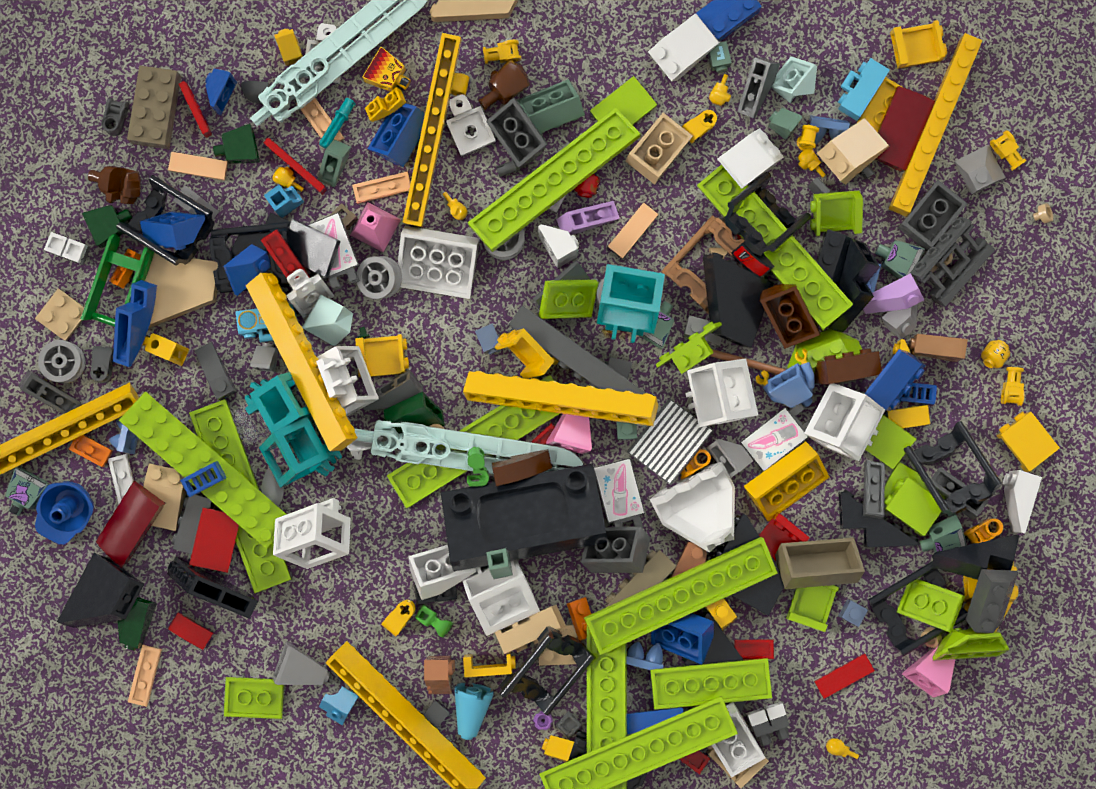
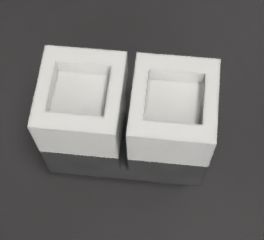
M51 232L44 250L84 266L90 247Z
M782 702L746 713L754 736L758 738L762 746L772 743L769 733L776 731L779 740L789 738L787 727L790 725Z

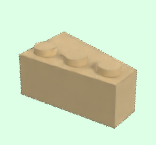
M554 605L496 631L495 635L503 653L506 654L515 649L517 652L528 648L527 644L532 641L534 645L537 644V638L548 626L562 632L560 628L566 625L557 605Z

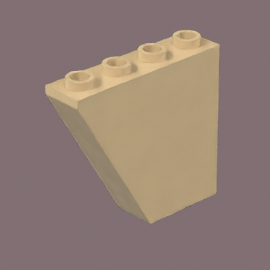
M438 0L437 4L434 3L432 5L430 16L433 22L509 18L518 0Z
M154 253L145 280L157 285L155 305L149 328L215 303L218 290L215 286L213 271L218 268V263L193 258L186 265L179 263L175 266Z

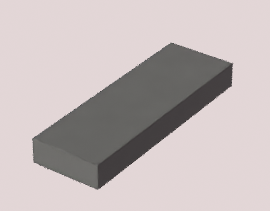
M866 460L864 462L863 516L882 519L884 517L885 463Z

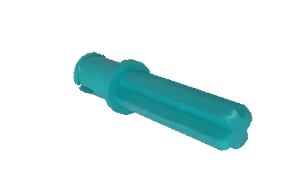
M345 98L339 110L335 111L336 116L320 140L319 145L326 149L334 140L343 123L348 121V116L356 105L352 99Z

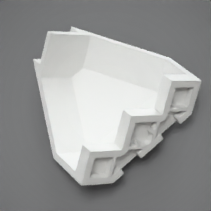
M723 462L702 468V472L678 481L670 489L666 487L660 490L650 499L662 525L709 553L717 545L734 540L735 486Z

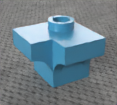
M279 184L264 195L281 218L304 203L293 186L283 189Z
M342 686L339 692L334 695L325 694L319 707L327 712V717L343 725L359 696Z

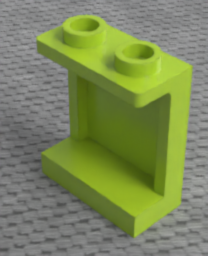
M860 191L813 194V201L810 202L811 213H813V219H810V228L814 230L816 236H820V232H826L828 229L832 231L852 229L854 234L862 233L863 197Z
M909 477L900 478L894 486L896 489L892 495L889 494L885 498L884 510L890 512L914 529V532L918 535L925 536L942 511L929 491Z
M829 585L796 588L786 619L826 632L828 626L826 622L839 587Z

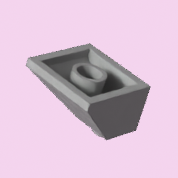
M989 145L954 161L972 195L1006 178Z

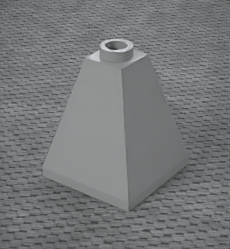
M286 641L272 678L274 684L323 685V682L327 683L330 672L325 666L292 643Z

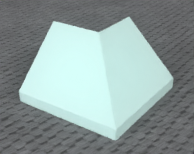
M791 56L778 71L771 88L789 103L798 95L814 94L817 66Z
M320 295L302 328L327 343L336 346L350 333L353 313L344 306Z

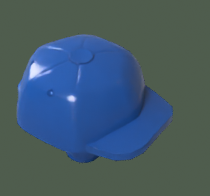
M69 481L48 485L37 503L36 531L41 536L57 544L64 545L69 542L77 533H80L85 528L93 513L94 503L89 493L80 484Z

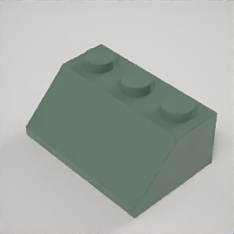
M569 79L517 100L540 134L552 128H558L569 121H575L585 115L579 95Z

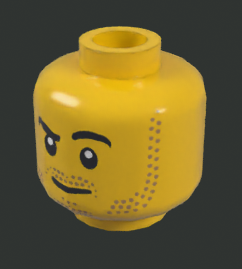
M1002 340L990 341L981 353L983 363L988 368H1001L1010 357L1009 346Z

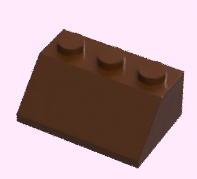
M778 284L762 291L760 301L784 349L820 335L796 284Z
M871 348L859 350L860 353L858 354L850 351L842 353V357H836V355L824 356V360L817 361L814 373L815 384H833L879 375L882 372L879 351H871Z

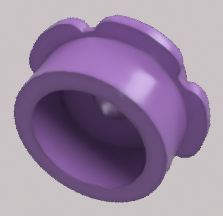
M540 711L539 714L534 716L533 721L537 729L547 730L551 727L553 718L550 714L547 716Z

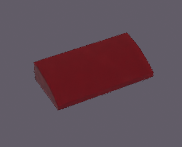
M897 86L878 130V134L889 147L875 160L895 170L906 171L935 101L912 90Z
M133 481L96 540V543L107 556L123 567L130 561L166 503L142 485Z

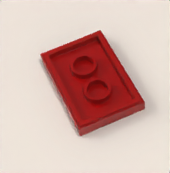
M203 507L189 565L228 573L239 525L226 513Z

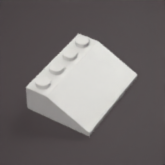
M404 226L401 232L398 265L402 272L400 287L470 299L480 238Z

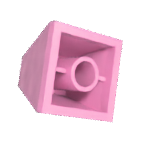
M367 202L350 236L384 253L401 219Z
M562 414L546 445L562 447L580 454L590 452L592 443L589 417Z
M938 646L932 648L902 673V675L933 698L949 692L955 659L933 661L932 657Z

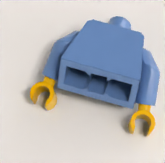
M806 349L802 350L804 357H800L798 352L795 354V359L801 362L802 365L797 363L769 379L768 372L764 370L761 372L764 379H761L759 375L756 376V382L764 385L763 389L773 402L785 404L789 408H793L800 403L804 407L811 405L815 377L810 363L806 361L808 356Z

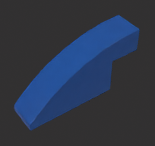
M143 280L132 283L131 302L116 308L113 362L127 367L132 366L141 349L151 322L157 285Z

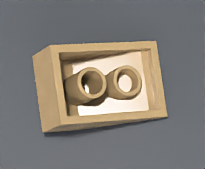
M662 113L628 154L625 162L655 185L693 135Z
M864 118L832 139L817 154L837 178L846 185L883 153L889 145Z
M149 464L143 487L166 503L152 526L176 531L187 493L180 481L184 477L173 468Z

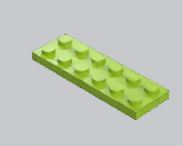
M768 658L650 669L654 709L702 705L721 696L725 703L772 698Z

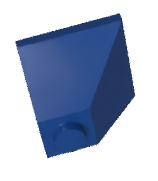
M213 69L212 73H209L206 77L205 86L210 106L221 116L237 81L230 72Z
M251 244L223 266L234 294L238 296L247 288L246 285L260 273H266L271 268L270 259L266 251Z

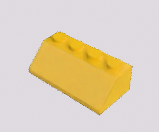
M804 442L744 485V488L768 522L777 512L781 513L830 477L818 453L807 442Z

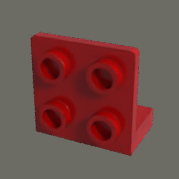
M778 512L759 534L760 537L764 538L768 551L775 561V554L781 543L806 542L810 539L809 536Z

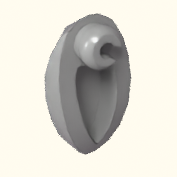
M268 467L262 481L261 492L279 507L283 498L284 487L280 488Z

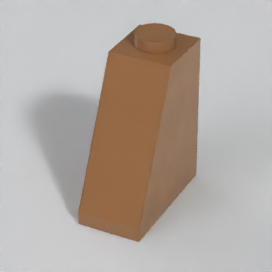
M916 334L909 341V349H911L912 355L958 362L965 359L968 339Z

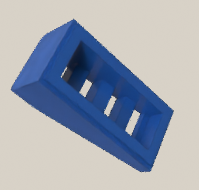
M912 383V398H909V391L905 397L899 399L902 402L934 405L937 385ZM918 388H921V398H920V399H917V397H918ZM926 389H929V400L926 399Z
M216 461L180 481L188 496L191 497L227 477L219 462ZM212 468L214 469V471H215V473H216V475H217V477H218L217 479L215 478V476H214V474H213V472H212V470H211ZM204 472H207L211 482L208 483ZM198 475H199V477H200V479H201V481H202V483H203V485H204V486H202V487H201V485H200V483H199V481H198V479H197V477H196V476H198ZM190 479H192L193 483L195 484L197 488L196 490H193L189 482Z

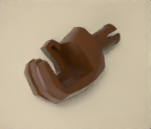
M509 60L499 71H492L488 82L491 92L478 101L485 110L496 101L506 105L511 99L528 88L530 83L522 65Z
M105 166L101 172L90 170L88 173V180L98 183L99 190L106 195L108 203L113 204L116 200H120V203L134 204L141 194V177L138 171L116 166Z

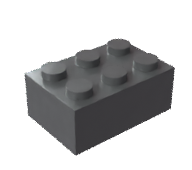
M937 180L897 228L928 251L935 245L939 237L948 229L968 203Z
M605 527L608 543L584 548L581 563L591 573H643L651 537L641 527Z

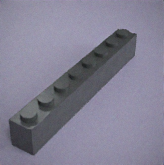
M521 306L510 321L509 326L512 328L510 331L524 328L551 357L559 361L557 365L566 371L569 368L575 372L573 376L581 382L586 380L590 383L589 386L597 389L610 388L619 392L631 391L634 394H645L643 390L524 306Z

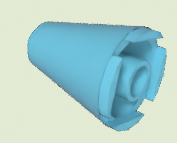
M465 683L455 686L458 734L463 739L471 740L479 732L494 694L493 691L491 692V688L474 683H472L473 687H467Z

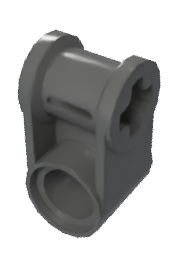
M110 97L107 99L101 125L110 136H117L121 133L128 114L129 102L114 101ZM111 123H116L113 129H108Z
M93 347L90 371L93 380L104 384L111 379L114 364V348ZM103 371L104 375L99 377L97 374Z

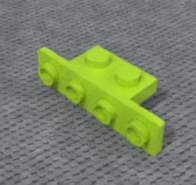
M713 322L708 323L703 327V332L700 334L696 332L688 337L689 341L686 344L682 342L673 348L675 350L673 353L669 354L667 352L659 357L660 362L655 364L657 368L673 360L680 373L684 374L712 355L714 352L704 337L722 326L721 322L715 324Z

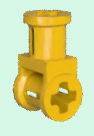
M513 39L497 43L498 47H483L485 64L500 60V63H506L509 60L514 62L521 61L522 58L518 52L519 41Z
M813 125L802 126L801 136L797 139V146L800 150L804 151L805 149L816 147L815 138L816 133L819 132L818 127Z
M1004 131L1002 136L990 141L993 150L1001 159L1006 158L1011 165L1010 169L1012 171L1026 162V159H1023L1018 153L1017 149L1019 146L1009 131Z
M1006 367L1008 376L1007 382L1003 383L1001 404L1015 403L1018 406H1022L1024 402V384L1021 383V374L1024 372V369Z

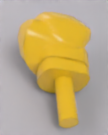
M726 74L723 75L721 83L717 82L709 95V100L719 106L724 105L725 102H729L731 99V95L727 93L728 86L725 85L728 78Z
M805 149L799 154L798 160L800 162L798 165L803 170L809 168L812 171L815 169L821 177L826 175L818 166L821 161L813 149Z
M287 166L285 168L279 167L274 172L272 178L276 184L286 188L293 186L299 191H303L304 188L294 182L296 177L293 176L291 168Z
M444 192L442 195L449 202L447 205L451 209V215L459 221L464 220L468 212L466 207L456 198L452 200L448 193Z
M831 738L826 743L827 751L832 755L842 757L849 755L856 759L859 757V754L850 751L849 747L845 746L843 741Z

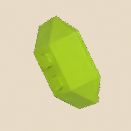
M828 329L821 332L817 337L796 344L787 369L797 363L802 365L801 362L795 359V354L798 352L800 357H804L803 349L807 350L808 356L806 361L810 363L813 373H815L817 361L824 360V356L836 355V357H842V353L850 351L858 354L862 347L857 339L842 332Z
M955 628L942 639L932 658L933 661L998 657L1007 652L1009 646L999 632L975 633L972 628L967 630Z

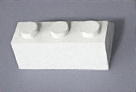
M542 224L538 226V236L557 269L577 258L579 242L574 234L571 236L568 231Z

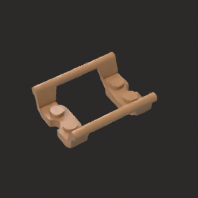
M713 215L661 271L680 288H690V297L708 315L706 284L691 270L680 267L679 262L705 234L710 232L714 235L716 243L732 257L734 256L731 252L744 242L742 238L740 240L733 239L732 231L722 220L715 218Z

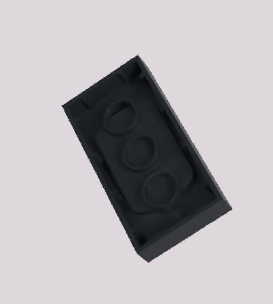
M593 463L540 473L499 486L492 482L484 486H471L440 492L449 558L454 572L487 566L486 552L506 548L510 560L513 561L608 543Z

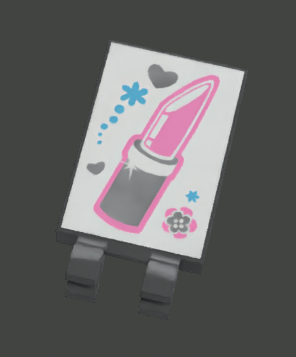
M337 212L308 224V226L341 241L329 277L322 276L323 280L329 279L330 285L335 291L342 288L338 277L346 273L350 282L353 284L359 282L360 280L355 268L359 267L360 264L340 213Z
M801 403L789 411L784 407L739 442L762 472L777 463L809 437L804 432L811 419L802 424L796 417L797 414L805 409Z
M627 458L594 467L607 522H613L615 527H623V522L633 520L634 527L643 528L640 515L645 514L631 459Z

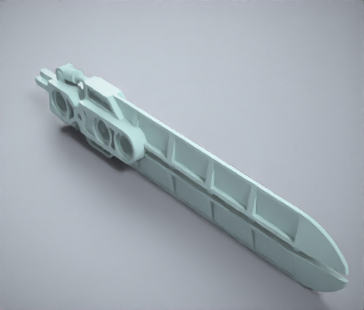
M371 0L294 65H291L277 76L270 87H266L259 94L258 98L264 107L250 117V119L258 127L271 115L279 123L292 116L291 113L306 106L322 90L415 15L428 0H403L389 13L386 12L400 0ZM382 15L384 16L372 27H370L367 31H365V29L369 27L373 22H375L379 17H381ZM360 33H362L361 36H359L355 41H353L350 45H348L345 49H343V47H344L345 45H347V44H348L350 41H352L356 36H358ZM340 51L338 55H336L333 59L327 62L328 59H330L334 54ZM319 64L325 66L321 72L314 70ZM307 76L310 78L308 83H300L302 77ZM278 83L285 86L284 89L272 91ZM296 99L297 106L288 110L291 100ZM273 101H280L279 107H271Z
M377 420L374 431L355 429V434L358 437L357 441L372 443V455L388 456L400 462L422 463L473 471V468L468 465L467 454L472 447H479L484 451V454L496 455H484L485 467L488 469L489 474H494L492 463L509 460V458H502L500 456L510 457L545 449L549 450L552 468L542 473L566 469L557 465L573 467L583 465V462L576 454L562 447L428 427L423 424L410 422L391 423V421ZM391 427H401L403 433L398 434L395 428ZM386 436L388 440L382 442L378 440V437ZM418 442H425L426 446L418 447L416 444ZM442 444L445 446V449L437 450L435 447ZM396 448L400 450L396 455L388 453L392 452ZM450 448H452V449H458V450H465V451H467V452L457 451V450H450Z

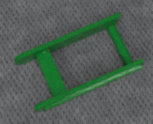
M116 234L110 235L80 319H93L115 327L114 318L96 313L112 264L136 271L132 283L140 280L145 281L155 252L145 247L140 260L116 253L120 237ZM131 287L129 289L125 304L131 302Z

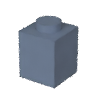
M493 323L475 331L484 354L492 355L500 351L495 348V345L498 343V335Z
M847 599L838 617L859 627L868 610Z

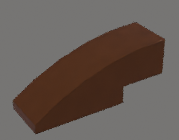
M548 449L510 456L511 459L492 463L496 486L519 481L552 468Z

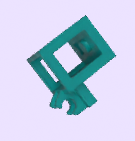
M607 264L596 324L606 325L605 330L612 331V340L616 339L617 330L631 332L630 343L635 342L636 335L643 336L644 332L654 334L660 311L665 274Z
M290 372L277 375L269 381L263 379L260 383L262 386L256 382L250 384L254 391L250 393V396H245L248 407L245 409L248 415L260 412L271 434L302 418L308 417L309 421L313 419L308 407L301 408L291 390L295 382Z
M308 417L274 431L259 447L280 488L311 474L315 470L326 477L335 468L329 464V461L334 465L336 463L335 457L338 460L342 458L340 451H329L326 443L322 445ZM289 443H290L291 447L293 448V450H294V452H295V454H296V456H297V458H298V460H299L300 463L297 462V460H296V458H295V456H294V454H293L291 448H290L289 445H288ZM277 447L290 468L284 475L270 451Z

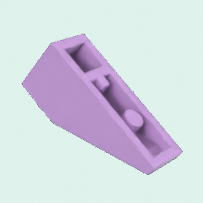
M614 201L566 212L556 220L561 230L568 231L570 235L618 220L620 217Z
M910 273L873 292L874 297L863 310L865 314L908 309L924 301V298Z

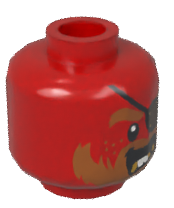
M595 173L574 188L577 196L592 198V196L596 195L600 178Z

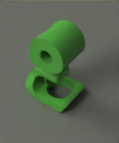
M472 447L467 454L468 465L473 468V474L482 475H468L467 483L469 486H484L489 481V471L485 467L484 451L479 447Z
M424 604L415 616L425 626L429 627L432 625L436 629L437 634L442 638L446 636L454 624L452 621L441 620L437 617V613Z

